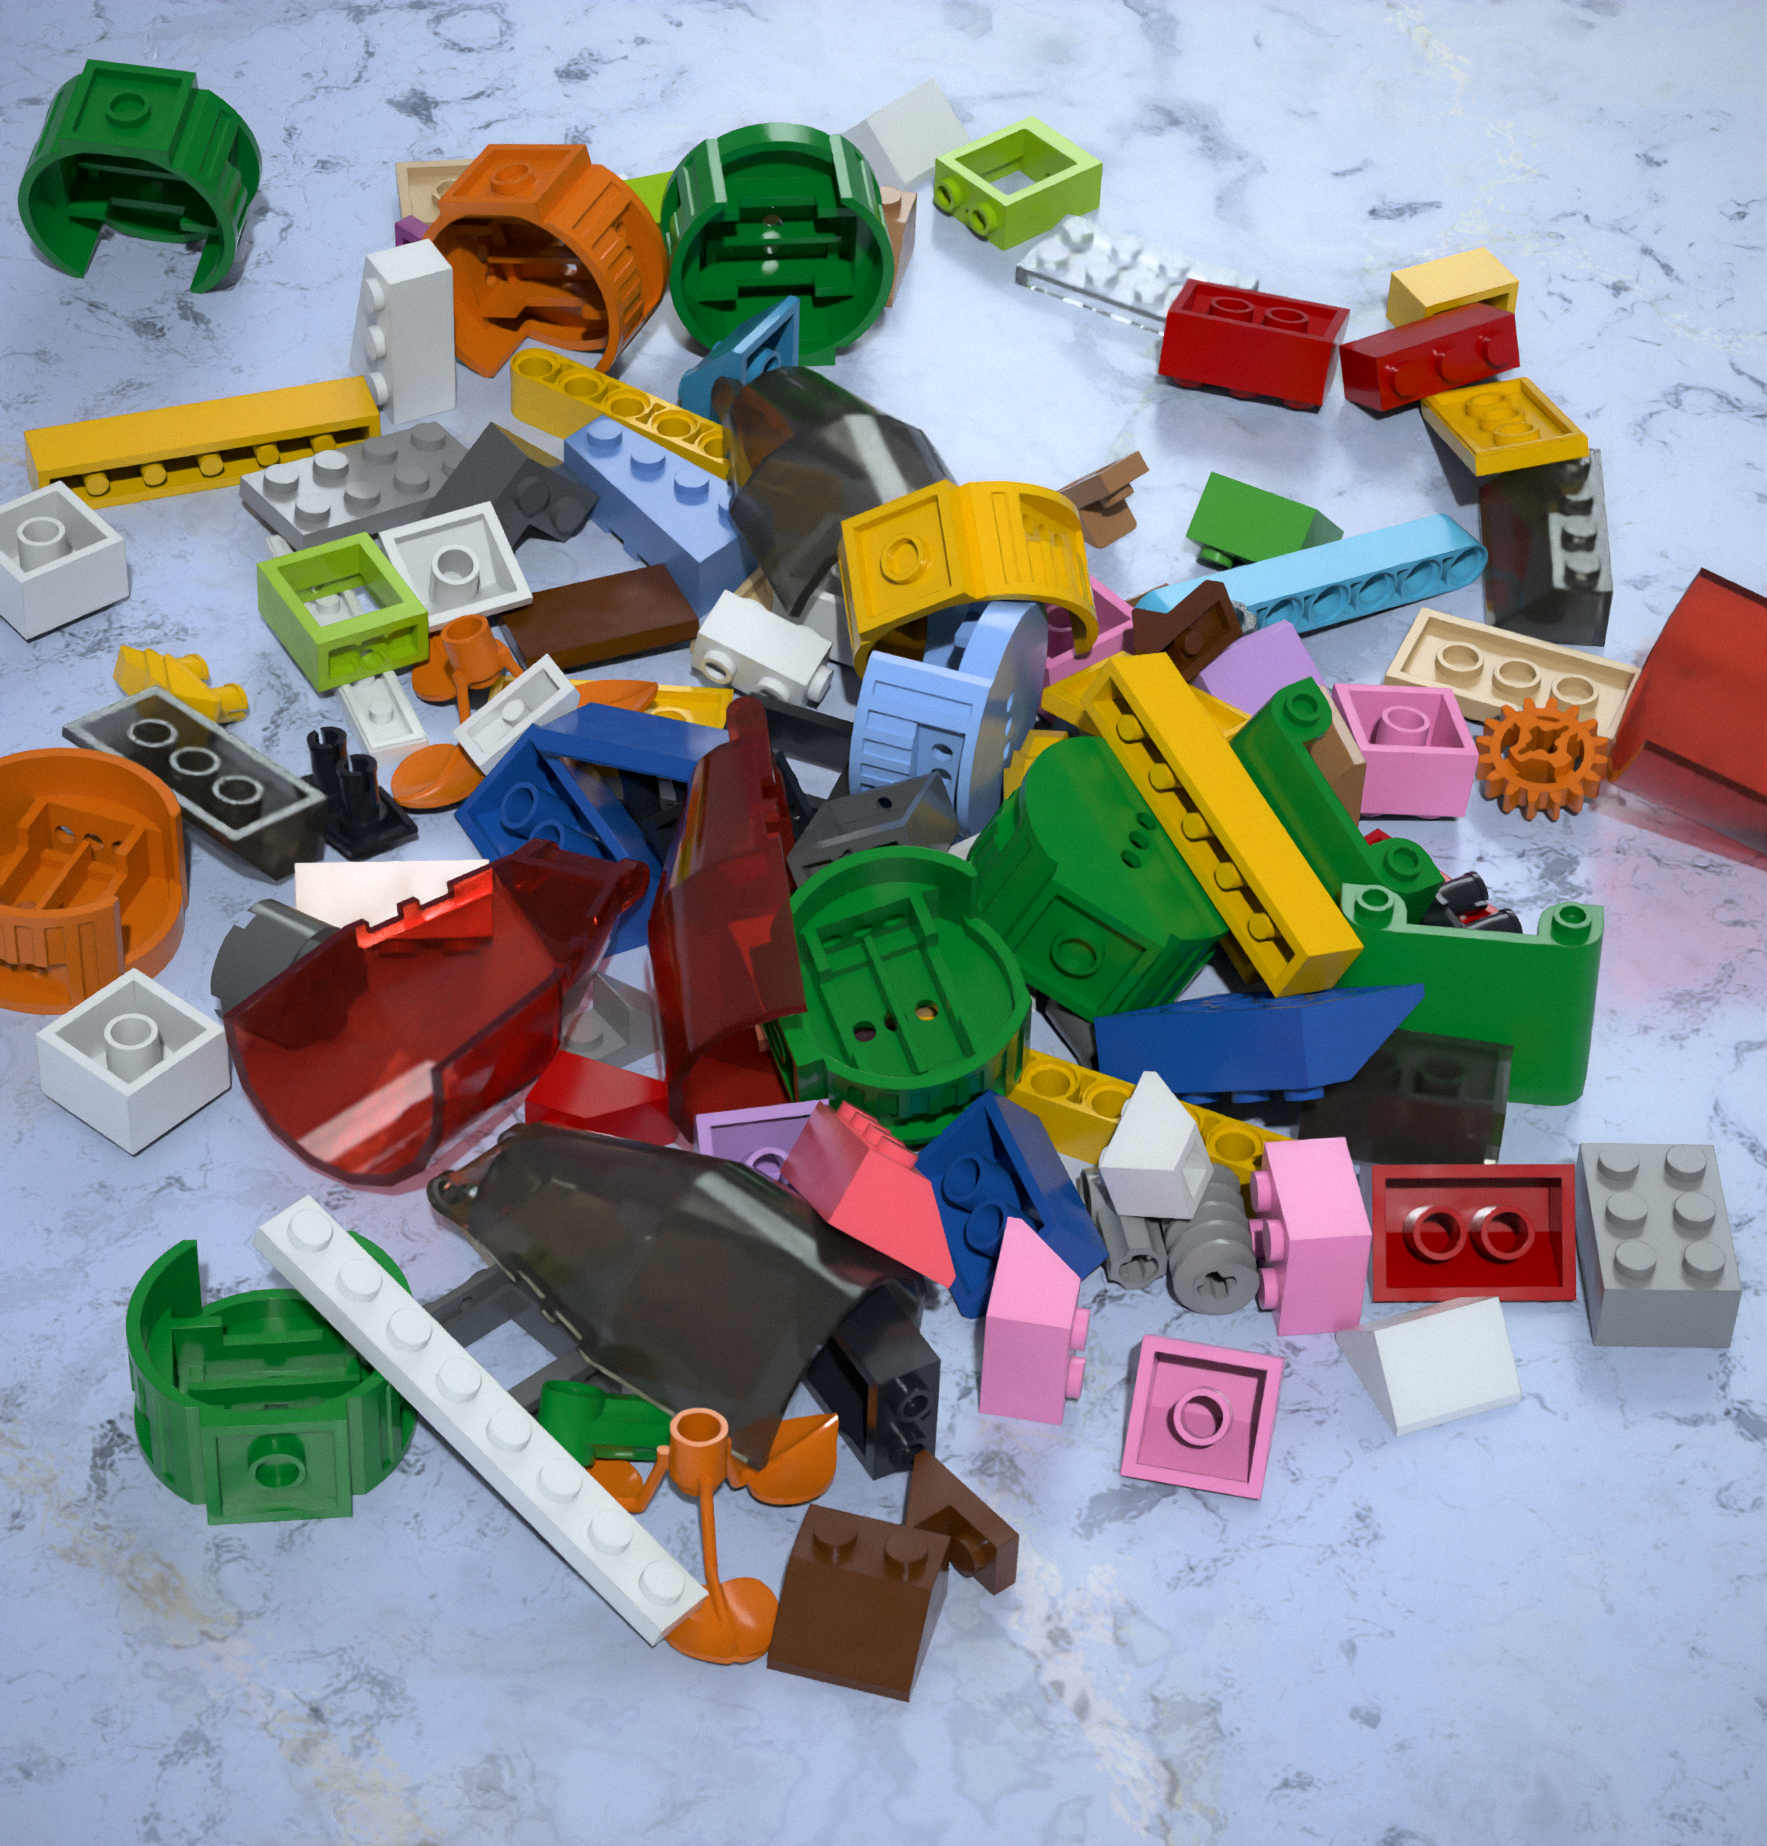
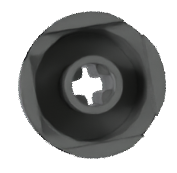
M274 899L261 900L247 910L256 914V916L248 923L245 929L233 925L219 949L211 975L210 989L212 996L221 999L222 1009L214 1010L220 1019L288 1049L301 1048L315 1038L323 1042L327 1041L333 1036L340 1024L342 1012L339 1004L345 992L348 979L354 975L359 967L362 949L360 945L350 941L346 932L337 926Z

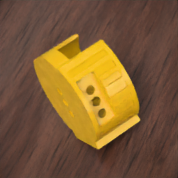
M944 479L841 521L843 536L838 543L837 558L853 664L856 674L862 681L873 650L923 662L927 634V615L944 608L992 600H1031L1050 603L1069 610L1077 654L1090 651L1098 638L1099 627L1079 511L1070 499L1059 492L1039 485L1022 482L978 481L957 486Z

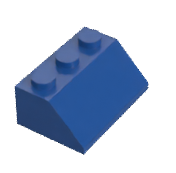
M987 1089L942 1131V1135L933 1139L917 1154L919 1158L914 1167L931 1181L956 1274L950 1290L962 1315L975 1319L984 1317L987 1314L1008 1217L1023 1219L1081 1278V1281L1110 1256L1040 1118L992 1089Z

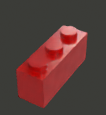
M1479 302L1464 305L1339 345L1345 399L1382 412L1520 367L1515 313Z

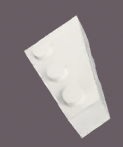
M429 238L365 256L349 366L357 376L363 375L376 406H380L393 425L456 409L453 268Z

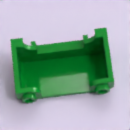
M1312 676L1283 687L1250 718L1228 743L1338 908L1342 883L1380 885L1398 894L1405 902L1407 924L1419 925L1445 882L1444 877L1428 853L1419 844L1409 839L1394 837L1384 839L1370 846L1368 845L1305 748L1324 738L1332 723V710L1328 700Z
M1342 883L1339 910L1365 948L1333 988L1424 983L1425 997L1351 1080L1338 1083L1346 1087L1363 1090L1545 1106H1565L1576 1102L1583 1095L1589 1064L1603 943L1604 906L1580 904L1577 902H1564L1550 906L1540 915L1537 935L1407 924L1405 902L1398 894L1380 885Z

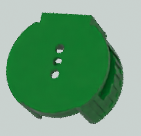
M87 59L82 74H78L60 87L50 103L45 123L38 141L35 143L19 186V214L28 235L39 250L57 267L73 278L84 279L104 224L119 232L156 242L186 243L207 239L190 287L191 293L202 294L216 286L227 275L232 266L247 222L246 218L250 204L256 195L261 181L262 156L256 138L243 118L226 101L212 91L199 89L196 72Z
M785 122L759 123L732 130L716 139H705L681 160L668 180L661 202L660 223L667 251L671 297L683 325L693 337L708 349L712 350L718 341H723L742 322L792 295L800 298L798 367L835 366L836 347L849 346L861 337L879 317L887 303L894 280V256L876 175L862 152L842 135H829L813 127ZM768 215L780 217L779 221L775 224L763 222V219ZM763 245H776V246H774V247H765V246H763Z
M1100 736L1071 737L1056 742L1044 749L1026 771L1021 787H1018L1008 799H1005L976 838L967 854L966 861L974 864L978 874L977 917L993 928L1005 941L1020 966L1025 982L1093 1024V1017L1175 1002L1216 951L1214 946L1220 939L1232 932L1106 740Z
M886 846L872 848L845 856L822 868L802 884L790 897L780 912L771 932L772 945L751 952L754 1010L792 1103L829 1099L830 1107L838 1110L842 1101L845 1100L877 1118L879 1124L892 1132L891 1135L905 1143V1145L930 1143L933 1139L942 1135V1131L987 1089L990 1088L1008 1098L1021 1079L1030 1058L1032 998L1028 989H1026L1020 966L1010 948L993 928L977 917L978 874L974 864L953 854L925 847ZM929 1005L934 1007L938 1014L932 1020L926 1021L918 1018L916 1011L921 1006ZM889 1017L893 1019L895 1031L889 1030L884 1024ZM860 1027H869L874 1030L875 1036L870 1041L861 1042L856 1039L854 1032Z
M346 1231L412 1296L404 1274L384 1250L354 1231ZM197 1239L182 1240L166 1251L149 1267L135 1287L127 1309L126 1338L132 1391H135L134 1424L139 1449L153 1474L169 1490L193 1505L206 1504L208 1526L353 1517L352 1495H364L382 1483L403 1460L415 1435L418 1411L297 1289L254 1290L225 1297L202 1307Z

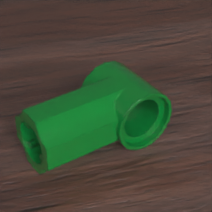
M549 1380L542 1383L536 1421L582 1467L593 1465L596 1458L657 1461V1448L661 1445L670 1446V1423L674 1416L677 1415V1403L667 1396L605 1393L599 1387L568 1380Z

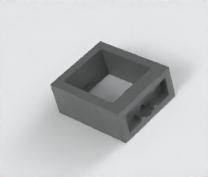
M940 771L823 802L786 857L797 888L819 870L834 861L863 850L886 846H916L947 852L960 830V825ZM886 797L890 799L892 807H882L879 803V798Z
M513 1253L488 1269L477 1271L467 1282L436 1301L422 1306L463 1348H466L512 1319L558 1358L507 1390L535 1420L537 1419L542 1383L545 1381H576L599 1387L605 1393H622V1344Z

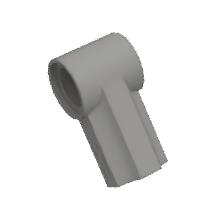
M1098 1167L1082 1169L1079 1184L1080 1197L1110 1254L1104 1260L1109 1280L1119 1282L1125 1290L1148 1288L1155 1279L1166 1275L1168 1256L1157 1217L1117 1215L1107 1187L1103 1186L1100 1181Z

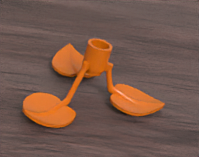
M470 614L458 617L449 622L443 629L429 633V659L413 664L412 686L416 695L426 701L439 702L457 697L461 725L471 716L468 688L483 689L491 686L500 678V671L504 667L515 679L524 671L514 661L510 648L494 638L487 618L479 614ZM611 679L587 682L575 687L581 694L577 709L590 702L644 713L656 697L659 687L657 682ZM459 742L457 746L446 743L430 745L413 752L399 764L391 779L393 800L400 806L424 809L446 806L468 797L486 775L479 769Z
M691 1408L678 1413L670 1423V1446L661 1445L657 1448V1461L644 1485L640 1473L628 1461L623 1459L596 1458L593 1465L583 1467L627 1512L640 1513L646 1510L667 1469H669L670 1477L683 1493L691 1496H700L704 1571L707 1584L702 1586L709 1592V1595L698 1611L664 1637L673 1648L687 1656L720 1664H731L735 1661L739 1663L750 1662L760 1658L769 1651L779 1603L771 1589L758 1579L740 1577L720 1583L713 1492L727 1476L732 1487L740 1488L747 1485L755 1498L770 1504H798L819 1497L830 1487L836 1474L839 1425L836 1412L763 1424L739 1431L728 1437V1423L721 1414L707 1408Z

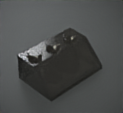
M1396 1028L1351 1080L1324 1085L1325 1097L1303 1101L1298 1140L1345 1137L1351 1160L1380 1165L1498 1164L1506 1117L1513 1045Z

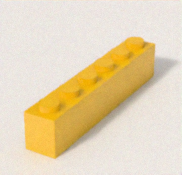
M363 375L28 430L23 431L27 474L32 491L34 492L61 480L92 510L240 485V476L264 470L271 465L289 463L316 455L321 451L335 450L363 442L370 437L381 436L380 413Z
M1161 652L1109 658L1079 701L1275 998L1332 989L1365 948L1167 653Z

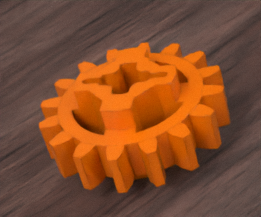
M1530 697L1524 698L1523 710L1516 712L1507 704L1501 706L1500 721L1487 718L1484 721L1483 736H1477L1476 739L1479 760L1475 776L1477 780H1486V797L1493 798L1502 794L1504 796V811L1508 813L1515 809L1517 805L1526 807V818L1529 820L1535 818L1538 809H1547L1552 820L1559 819L1560 807L1567 805L1576 813L1582 811L1584 796L1596 799L1599 796L1600 783L1602 780H1606L1609 762V758L1606 757L1608 740L1607 737L1597 736V720L1594 718L1584 722L1578 721L1579 706L1574 704L1564 713L1557 710V700L1552 697L1546 702L1545 708H1536L1535 703ZM1509 745L1508 758L1503 760L1501 754L1506 746ZM1580 756L1582 763L1575 772L1573 770L1575 759Z

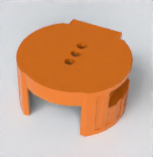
M488 144L437 201L440 215L427 229L421 239L429 238L453 268L455 355L482 377H494L527 336L544 344L566 350L589 351L606 347L603 357L593 368L605 374L658 309L664 297L668 281L666 248L653 216L638 195L619 176L602 164L591 163L586 144ZM566 264H574L577 270L570 269Z
M61 747L28 750L1 757L0 1008L29 1014L62 1015L132 968H136L151 979L156 977L172 960L180 946L185 927L184 911L188 907L182 813L173 792L150 770L131 760L107 752ZM61 826L69 828L73 834H67Z

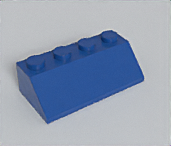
M532 723L454 813L455 817L484 859H489L490 868L559 967L569 970L649 944L684 905L660 856L594 765L590 762L540 752V750L536 749L537 732L540 726Z

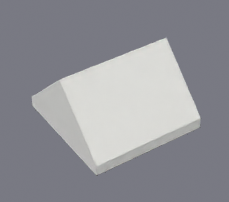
M934 77L840 134L862 152L870 163L879 182L907 192L935 174L936 157L972 142Z
M491 501L378 532L380 550L427 609L429 633L443 629L449 622L461 616L479 614L486 617L531 604L533 601L532 593Z
M1459 1297L1336 1331V1343L1395 1437L1521 1401L1522 1390L1499 1297Z

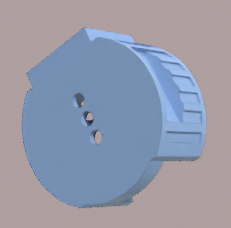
M992 600L957 605L927 615V634L923 662L873 650L864 674L852 730L849 756L850 795L940 771L960 825V830L951 845L953 846L981 833L1004 802L1003 768H1010L1013 750L1020 751L1029 730L1034 728L1042 692L1048 649V616L1045 604L1031 600ZM886 797L879 798V803L882 807H892L890 799Z

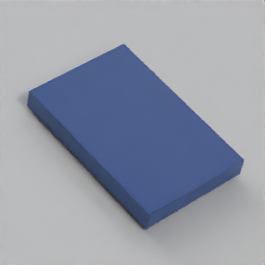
M590 702L538 727L536 749L542 753L708 787L759 759L761 737Z

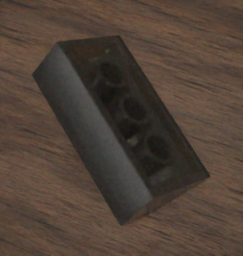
M1589 448L1590 456L1502 472L1479 488L1480 543L1486 547L1488 552V562L1482 572L1486 625L1554 644L1604 647L1614 590L1601 449Z
M156 684L62 726V737L78 748L111 753L131 760L150 770L173 792L180 805L183 819L275 881L295 873V863H316L323 859L328 797Z

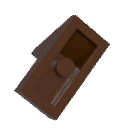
M1206 579L1167 614L1140 608H1134L1131 612L1137 655L1166 652L1186 683L1243 634L1225 584L1219 581Z
M927 1449L917 1453L914 1457L905 1526L951 1536L950 1559L955 1567L965 1576H973L993 1596L1016 1583L1019 1534Z

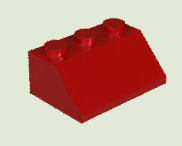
M1189 278L1167 310L1158 374L1173 377L1172 380L1175 383L1186 387H1202L1205 383L1227 387L1228 393L1242 398H1255L1260 394L1281 398L1283 404L1293 408L1307 409L1312 408L1314 405L1322 406L1332 388L1340 357L1339 345L1343 344L1351 309Z
M1575 1164L1360 1165V1193L1372 1232L1367 1268L1372 1302L1448 1301L1459 1297H1499L1500 1301L1576 1300Z

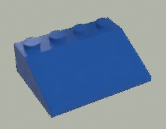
M1424 983L1339 987L1275 998L1271 991L1223 993L1093 1017L1099 1072L1135 1085L1138 1084L1144 1071L1157 1072L1172 1093H1179L1180 1100L1190 1104L1220 1101V1092L1231 1091L1232 1103L1272 1099L1271 1090H1283L1284 1101H1304L1325 1097L1324 1085L1351 1080L1425 997Z

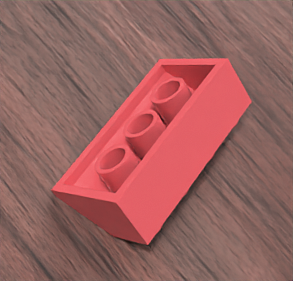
M843 1100L838 1110L819 1101L779 1172L828 1224L949 1289L956 1278L931 1181L914 1167L919 1156L905 1148V1143L892 1136V1132L879 1124L877 1118L859 1107Z

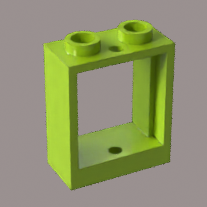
M1031 115L936 157L933 203L1000 250L1005 251L1099 208L1103 162ZM1016 171L1022 172L1036 182L1008 196L990 184Z
M366 531L256 563L258 611L318 692L429 659L428 611ZM364 586L380 609L320 627L303 603ZM370 649L367 655L361 656L362 652Z

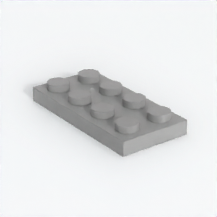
M437 421L420 423L409 429L384 436L370 437L363 442L335 450L321 451L310 457L285 464L271 465L264 470L240 476L239 496L297 551L365 531L371 535L425 519L421 514L469 450Z

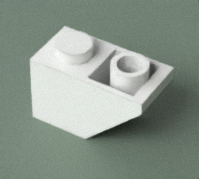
M1144 1071L1132 1097L1127 1099L1123 1105L1121 1121L1109 1146L1104 1147L1100 1154L1098 1164L1099 1178L1102 1185L1107 1187L1117 1215L1193 1219L1214 1169L1195 1120L1157 1072Z

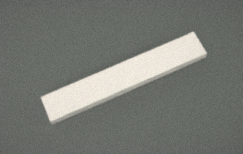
M280 534L265 538L268 560L297 552ZM353 589L303 603L320 627L365 614ZM370 649L362 652L361 656L367 655ZM394 670L332 688L362 753L374 757L378 768L399 764L413 752L429 746V740Z

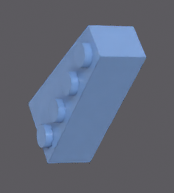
M602 414L564 439V463L599 496L586 516L606 534L615 532L624 541V551L636 562L644 559L651 566L663 563L699 619L713 609L725 589L734 593L777 549L778 509Z

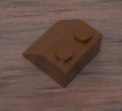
M810 1503L789 1558L767 1658V1669L909 1703L947 1596L951 1536Z

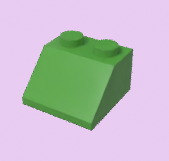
M1211 471L1185 537L1201 548L1200 558L1231 569L1234 560L1247 565L1341 540L1344 531L1315 508Z

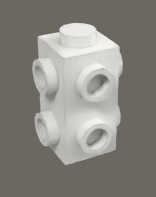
M726 589L697 633L690 666L702 671L706 677L714 682L728 684L748 695L751 692H755L801 707H805L809 699L818 703L824 696L834 674V670L826 667L832 642L820 637L813 629L804 625H796L768 611L759 602L750 598H742Z

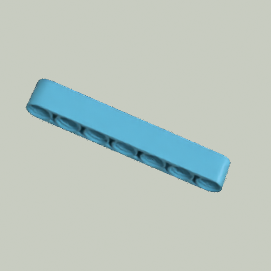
M1436 514L1161 587L1148 592L1139 600L1134 608L1167 614L1207 579L1224 582L1243 632L1237 639L1284 619L1293 624L1297 633H1302L1464 588L1474 582L1484 571L1488 562V552L1485 546L1450 516Z

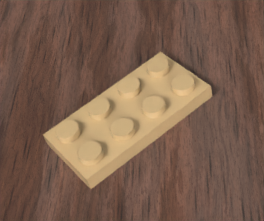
M1422 607L1385 674L1384 685L1452 688L1463 717L1484 722L1487 718L1500 721L1501 706L1505 704L1512 707L1516 712L1522 711L1524 698L1528 697L1533 700L1536 708H1545L1546 702L1550 697L1556 698L1557 710L1564 713L1575 704L1580 707L1578 721L1584 722L1594 718L1597 720V736L1607 737L1606 757L1613 759L1647 689L1650 670Z

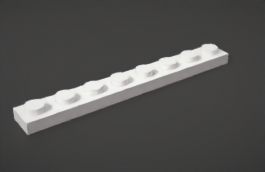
M309 1194L258 1227L251 1244L652 1646L656 1645L702 1607L709 1592Z

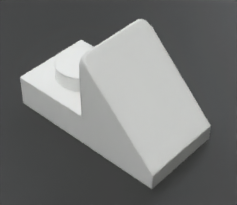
M546 654L453 730L452 734L479 769L487 776L532 723L541 727L576 710L581 694L552 658Z

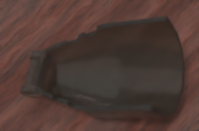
M782 366L764 372L745 386H743L739 379L720 376L713 384L711 404L722 422L724 455L726 459L730 460L731 464L726 475L727 485L733 489V494L728 502L729 513L788 616L800 617L809 597L831 567L838 562L837 547L843 536L841 521L944 479L957 486H961L944 457L921 429L824 375L804 366Z
M539 1120L530 1125L516 1123L499 1135L495 1146L457 1171L445 1170L430 1180L426 1186L428 1201L437 1212L467 1230L513 1282L525 1280L541 1298L539 1310L551 1323L561 1320L579 1339L576 1351L588 1364L673 1418L678 1413L691 1408H707L718 1412L728 1423V1437L732 1440V1455L758 1472L767 1466L773 1442L789 1401L812 1360L843 1318L872 1290L884 1284L919 1331L921 1328L927 1295L923 1274L828 1224L803 1196L752 1165Z

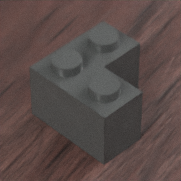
M491 421L421 515L427 519L491 501L512 549L529 524L565 543L583 521L599 496L563 461Z

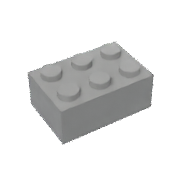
M1580 1143L1575 1168L1576 1241L1593 1345L1730 1348L1742 1295V1287L1714 1145Z

